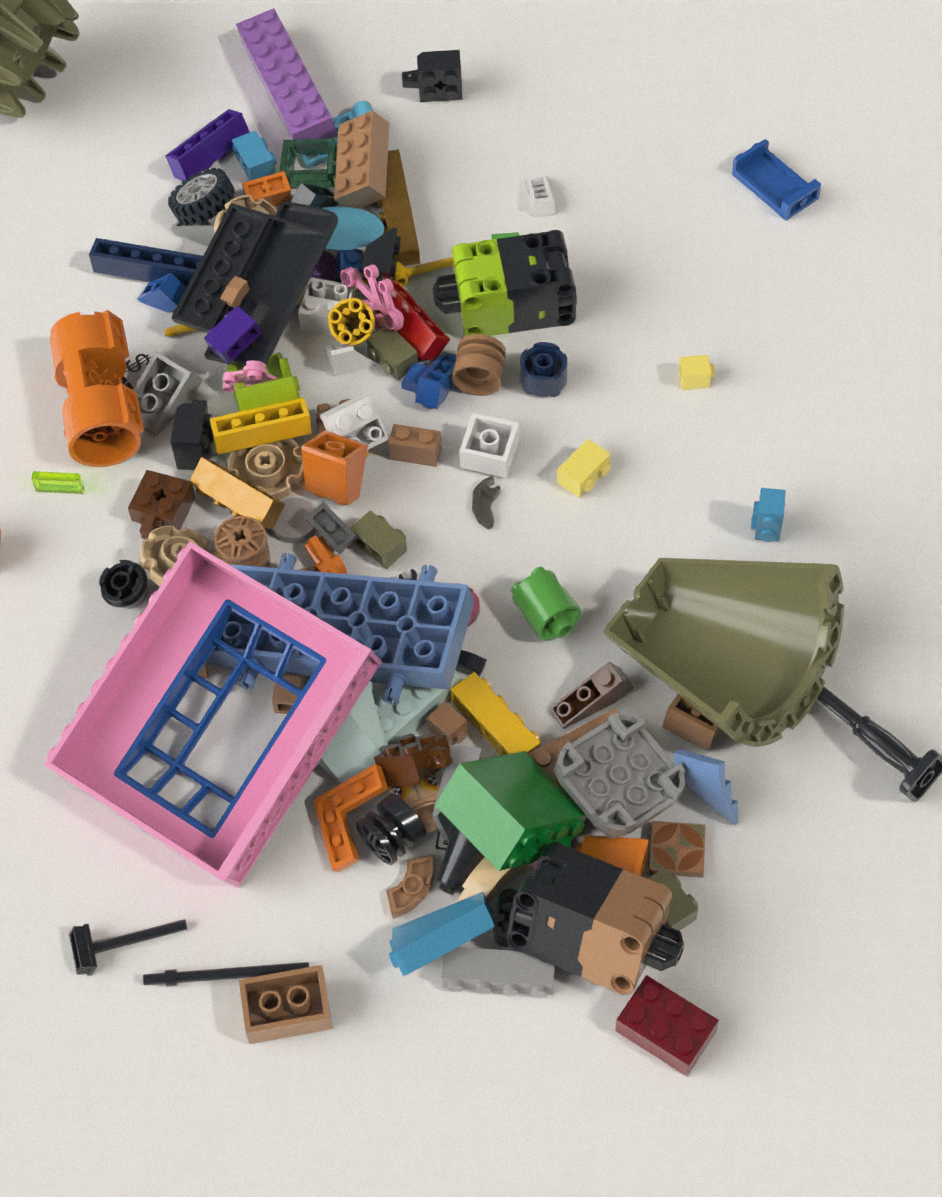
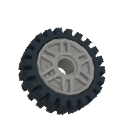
M208 168L203 173L199 171L195 176H189L188 180L181 182L182 185H177L175 187L176 190L172 191L171 196L168 198V205L181 224L194 225L196 222L199 224L203 222V219L209 220L211 215L216 216L218 214L217 211L224 210V205L233 199L235 190L224 170L220 168H211L209 170Z

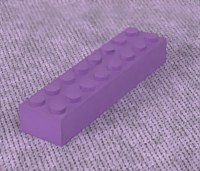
M275 8L237 23L236 27L242 44L297 152L338 136L332 116Z

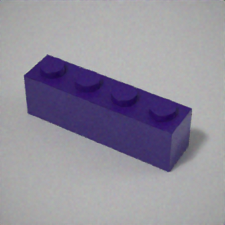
M231 109L226 110L165 155L174 177L182 181L188 180L189 176H195L197 172L210 168L214 162L226 156L233 149L232 139L250 133L243 114Z

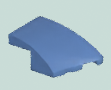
M682 749L673 753L674 763L677 765L681 762L685 769V787L731 824L736 825L738 823V801L732 799L731 781L725 780V761Z

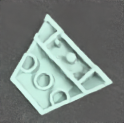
M369 681L318 762V765L340 783L376 764L374 757L383 752V748L387 746L385 733L381 729L377 714L379 712L378 705H375L372 694L373 686L371 681Z

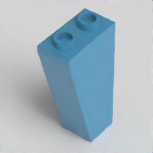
M484 892L392 928V940L389 941L392 952L389 953L394 968L399 967L403 976L408 975L495 927L494 913Z

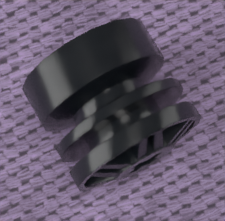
M390 793L376 805L379 815L369 811L365 814L366 819L362 817L355 823L356 829L366 846L379 859L390 866L398 860L397 856L402 857L406 853L403 843L412 848L427 835L426 829L417 814L402 798L394 793Z

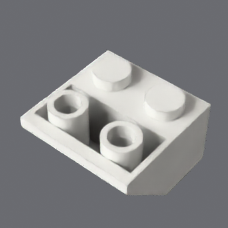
M311 277L298 311L300 329L333 336L328 325V314L341 300L354 298L355 286L347 288L343 283Z
M360 394L320 414L326 431L368 445L367 450L389 439L370 395Z

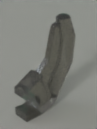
M493 476L483 479L474 488L472 495V511L476 520L488 530L493 527L495 522L491 505L501 493L499 485L494 488L489 487L495 484Z

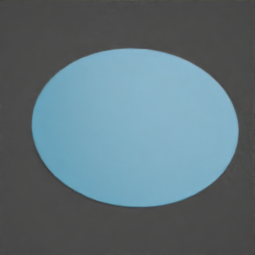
M352 207L322 208L334 212L338 217V224L325 249L351 250L362 248L383 235L384 225L382 221L368 211Z

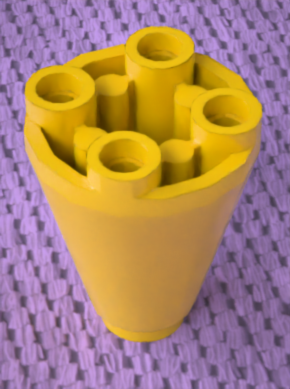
M358 298L341 300L328 314V325L331 334L337 341L345 345L355 346L365 342L374 330L375 317L373 311L367 303Z

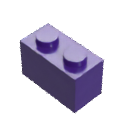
M236 306L225 315L224 319L216 327L208 331L204 340L209 348L229 365L262 332L257 322L240 307Z

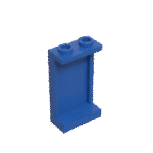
M764 139L759 143H755L743 154H738L735 157L732 175L787 221L819 199L821 183L816 179L807 183L769 151V141Z

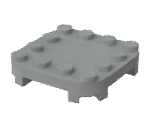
M619 712L610 715L606 722L572 743L568 741L562 747L554 766V773L561 786L592 824L610 839L634 832L673 806L680 798L685 786V769L681 762L676 765L644 728L646 721L640 716L636 719L628 715H619Z

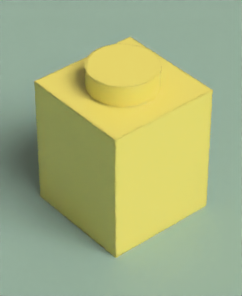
M708 354L679 358L678 373L682 390L710 388L711 378H714L715 371L714 365L709 364Z

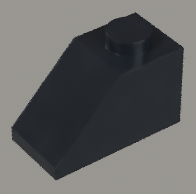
M305 183L300 184L291 200L293 203L319 208L336 207L339 205L334 200V193L329 188Z

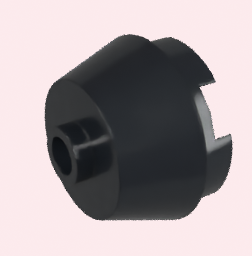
M119 560L121 563L115 564L110 569L106 567L100 576L99 585L101 586V595L109 605L132 609L145 601L148 595V579L145 570L139 564L129 560Z

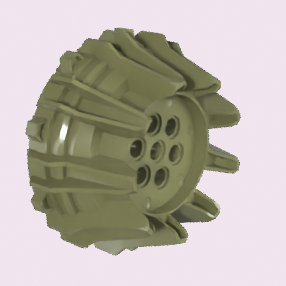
M0 0V114L23 118L26 110L18 98L34 103H40L45 99L46 93L44 89L32 77L39 64L60 73L66 68V61L49 45L53 37L68 41H75L79 37L80 32L73 22L79 18V14L68 0Z

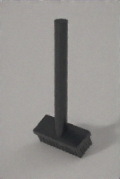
M186 920L175 921L92 943L89 924L73 926L69 933V939L72 946V954L74 955L76 974L92 976L97 968L96 953L188 930Z

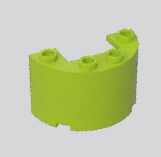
M280 352L272 354L265 367L267 373L277 377V379L266 380L265 382L250 386L244 385L243 382L233 384L235 389L233 395L238 412L301 398L299 392H297L300 390L297 376H292L288 359H283ZM226 365L227 372L243 370V367Z

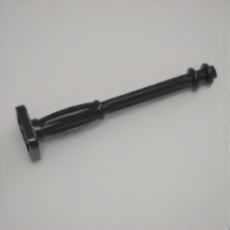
M823 687L817 700L852 728L853 735L860 738L873 752L904 774L905 779L900 784V792L913 802L921 799L942 774V755L936 750L931 749L923 757L918 758L899 739L872 721L869 716L862 717L826 687Z

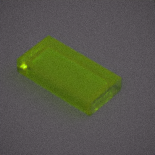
M32 472L31 480L36 492L84 493L85 487L79 473Z

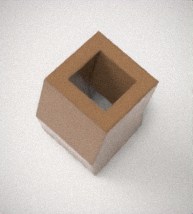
M234 276L220 299L233 308L239 307L242 299L249 291L247 281Z

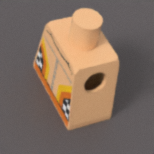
M436 773L420 782L417 786H388L389 794L394 793L413 809L423 823L426 832H433L438 828L432 816L439 791Z

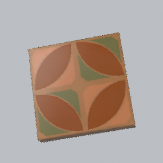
M652 821L649 874H655L665 867L670 874L673 873L676 876L703 878L706 824Z

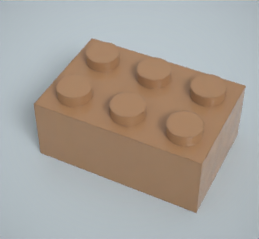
M322 965L239 980L245 1032L249 1044L333 1029Z

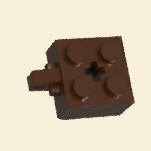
M146 470L128 506L131 521L141 524L139 531L142 539H148L152 530L162 526H175L176 529L181 530L196 498L192 482Z
M426 733L421 736H415V734L404 735L399 738L400 741L398 743L385 746L383 752L374 757L375 763L382 767L387 786H417L423 780L453 763L446 735L434 736V733Z

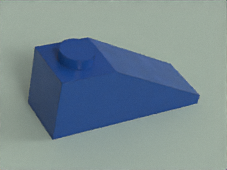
M443 352L420 375L415 403L422 404L428 409H438L445 401L454 384L452 382L454 363L456 362V355Z

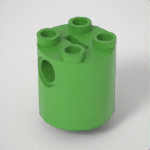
M537 567L531 572L529 577L522 582H517L511 588L513 603L519 607L526 621L540 640L551 641L567 636L572 632L580 619V607L566 588L559 583L555 573L550 570Z

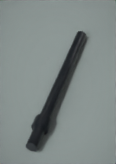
M309 962L177 972V969L165 970V973L143 974L144 986L165 984L166 987L178 986V983L251 978L309 967Z

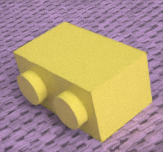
M587 439L557 469V483L580 498L585 492H590L593 489L596 481L601 476L604 477L608 474L611 468V454L590 439Z

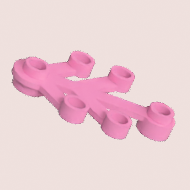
M374 264L364 268V275L368 279L370 288L361 280V274L357 268L349 267L341 271L340 278L342 283L347 288L356 286L370 300V302L367 299L361 301L367 303L372 311L380 310L383 315L381 313L374 315L375 329L386 326L389 330L397 331L403 327V314L395 308L390 294L393 291V284L388 278L379 281L377 284L376 278L379 276V271Z
M253 360L247 361L243 370L224 373L223 390L235 392L233 385L235 383L243 382L244 385L250 386L265 382L266 380L277 379V377L267 373L265 363Z

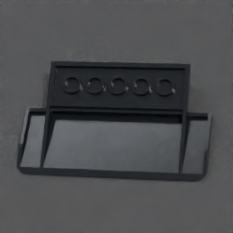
M282 201L275 216L230 203L171 317L173 322L208 333L211 328L216 327L224 319L228 312L234 309L225 304L220 298L234 276L247 281L249 291L242 299L239 307L257 322L262 334L230 365L245 367L246 362L252 360L260 361L267 365L338 224L337 215L332 211L316 206ZM208 346L204 353L206 359L226 363Z

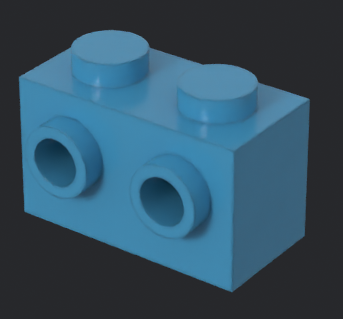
M256 130L232 139L234 155L250 181L275 174L274 165L277 164L273 152L269 153L265 139L260 138Z
M760 489L759 501H754L751 529L755 530V540H762L764 542L780 541L786 490Z

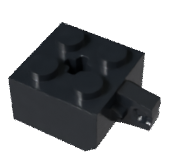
M460 50L421 52L417 56L418 69L402 72L403 88H418L420 102L463 100Z
M193 400L192 403H183L176 409L170 443L178 470H195L201 457L209 460L212 459V448L210 447L211 442H214L210 424L212 414H208V404L205 400Z

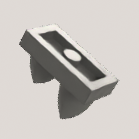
M324 501L306 517L308 523L339 555L358 538Z

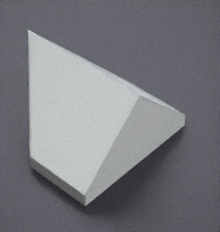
M337 343L325 346L334 376L379 365L355 350L352 345Z

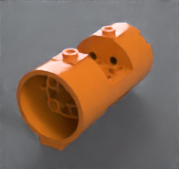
M109 310L103 313L94 311V315H80V312L69 314L53 325L50 330L49 340L55 381L59 386L66 388L69 395L62 406L64 435L67 439L69 454L76 462L85 466L108 467L116 465L135 455L141 445L140 433L144 431L137 393L122 384V378L126 372L125 359L129 357L123 320Z

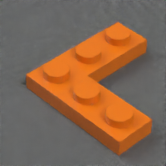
M377 764L372 765L313 800L333 871L340 872L360 861L346 813L388 790L382 767Z

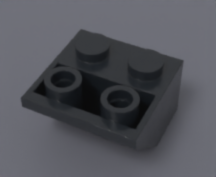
M397 228L390 229L366 246L362 266V280L368 281L364 275V268L372 264L379 271V276L376 278L378 283L383 278H395L397 259H394V256H399L401 237L397 236Z

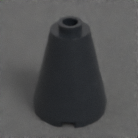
M455 825L453 826L437 877V881L440 883L439 889L453 896L454 892L460 894L465 889L462 887L485 857Z

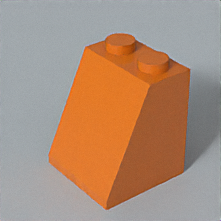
M326 430L303 444L302 459L305 490L314 493L317 497H326L334 500L337 504L349 506L360 496L368 445Z
M584 835L582 844L577 843L575 850L643 877L647 862L649 840L624 837L610 839L607 836Z

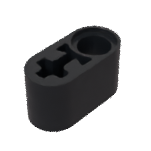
M512 888L505 889L499 894L494 916L495 927H493V937L495 942L502 947H510L507 942V933H503L505 921L510 922L509 918L512 908H506L504 904L513 902L518 892Z

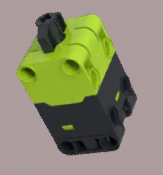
M560 230L457 244L452 248L453 274L439 276L432 287L436 307L444 314L460 312L465 337L472 334L493 336L568 326L576 320V286L572 270L569 268L564 234ZM455 284L452 286L439 287L441 285ZM458 301V303H453V304H446V305L442 304V303H448V302Z

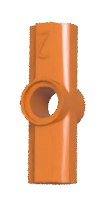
M314 536L304 545L305 551L315 565L316 572L347 574L342 559L338 554L334 555L322 536Z

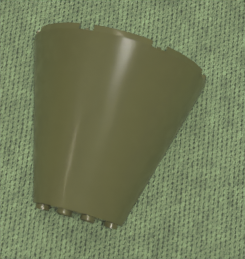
M659 558L639 585L636 586L634 599L632 601L626 600L603 632L609 640L735 741L753 747L766 746L783 738L780 733L786 728L794 729L802 721L825 685L824 679L821 678L826 666H833L843 626L844 604L839 603V594L844 590L839 566L834 564Z

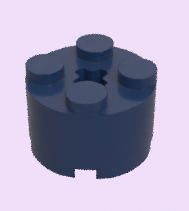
M538 342L533 344L532 348L523 351L520 358V380L525 393L539 397H556L561 393V390L567 383V356L565 352L563 353L560 350L559 346L549 342Z

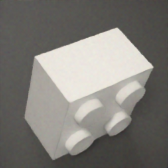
M473 413L459 450L460 468L507 478L519 443V423Z

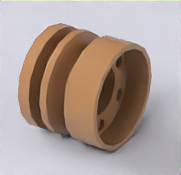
M472 334L462 338L458 343L456 362L454 363L452 373L454 385L462 392L475 396H486L497 392L501 387L504 360L506 358V348L503 343L485 334Z
M236 516L224 521L217 528L214 540L220 560L230 566L234 564L269 567L271 562L266 531L261 522L253 517Z

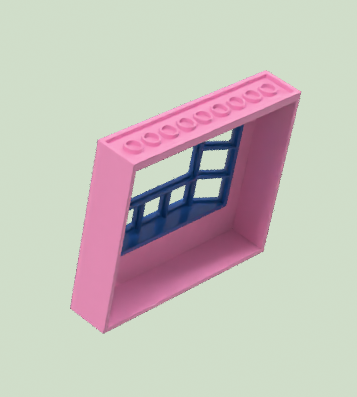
M189 542L187 546L180 550L177 557L178 560L173 568L165 573L160 588L150 596L149 604L145 611L137 616L134 622L135 626L130 634L122 639L120 649L115 657H112L107 662L102 677L92 685L91 693L87 700L82 702L77 708L76 716L72 723L64 728L61 734L62 738L57 746L49 751L44 765L220 880L239 888L382 661L368 647L192 542ZM232 611L255 625L244 653L239 652L221 640ZM263 630L286 643V648L276 672H272L252 659ZM215 648L221 649L239 661L222 688L199 676V672ZM294 649L318 662L317 668L303 690L283 677ZM250 667L298 696V698L234 797L185 766V762L245 668ZM194 682L216 695L215 700L200 723L194 722L176 710ZM171 717L193 730V734L176 759L154 746V742ZM148 752L170 765L169 770L151 788L145 787L127 775ZM178 772L185 774L202 786L181 809L158 795ZM209 792H213L230 803L214 829L207 827L189 815Z

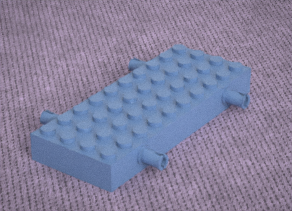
M286 553L281 555L278 568L231 564L235 569L371 649L382 663L370 681L387 683L382 700L387 704H392L393 699L394 705L399 703L403 685L450 690L475 602L468 585L434 582L438 570L432 565L428 566V571L426 570L427 565L422 566L419 580L293 570L297 558L291 553H288V556ZM232 611L221 640L239 652L244 653L255 625ZM263 630L252 659L267 669L276 672L286 648V643ZM215 648L208 658L209 663L215 666L235 668L239 662L236 658L219 648ZM294 649L285 673L312 675L318 666V662ZM246 667L241 674L238 685L244 689H248L249 685V689H253L258 672L250 667Z

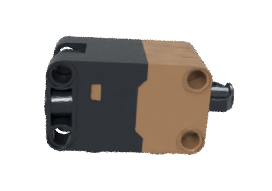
M551 842L547 845L537 861L534 876L525 879L516 893L507 933V942L512 949L578 975L594 984L609 988L621 995L632 993L646 966L659 971L676 966L679 963L685 946L681 931L665 925L672 900V892L667 886L584 854L559 842Z

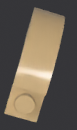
M484 857L462 887L465 889L457 902L484 892L490 904L500 888L513 876L524 873L529 864L520 865L514 869L509 868L498 871Z

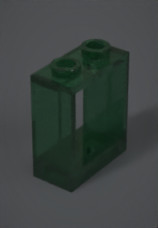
M335 138L283 140L280 172L285 171L291 189H298L301 183L326 188L335 187L337 160ZM328 154L326 169L294 170L296 156Z

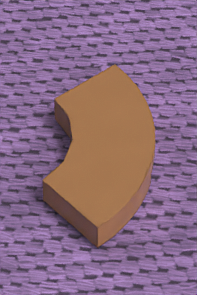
M434 855L407 860V872L404 879L396 887L386 890L392 919L412 911L429 893L435 875Z

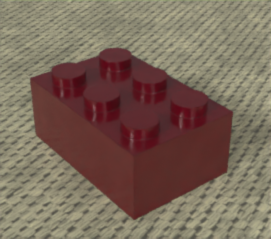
M646 975L616 1019L615 1031L685 1076H688L717 1032L719 1020Z

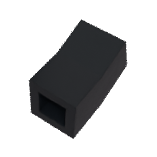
M461 650L455 670L468 675L475 672L480 677L487 659Z

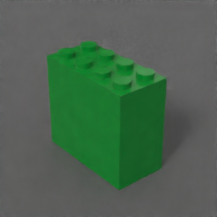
M525 751L460 763L435 803V806L498 871L509 868L514 869L517 866L532 864L538 861L547 845L551 842H559L571 848V841L575 835L582 831L584 821L587 818L570 795Z

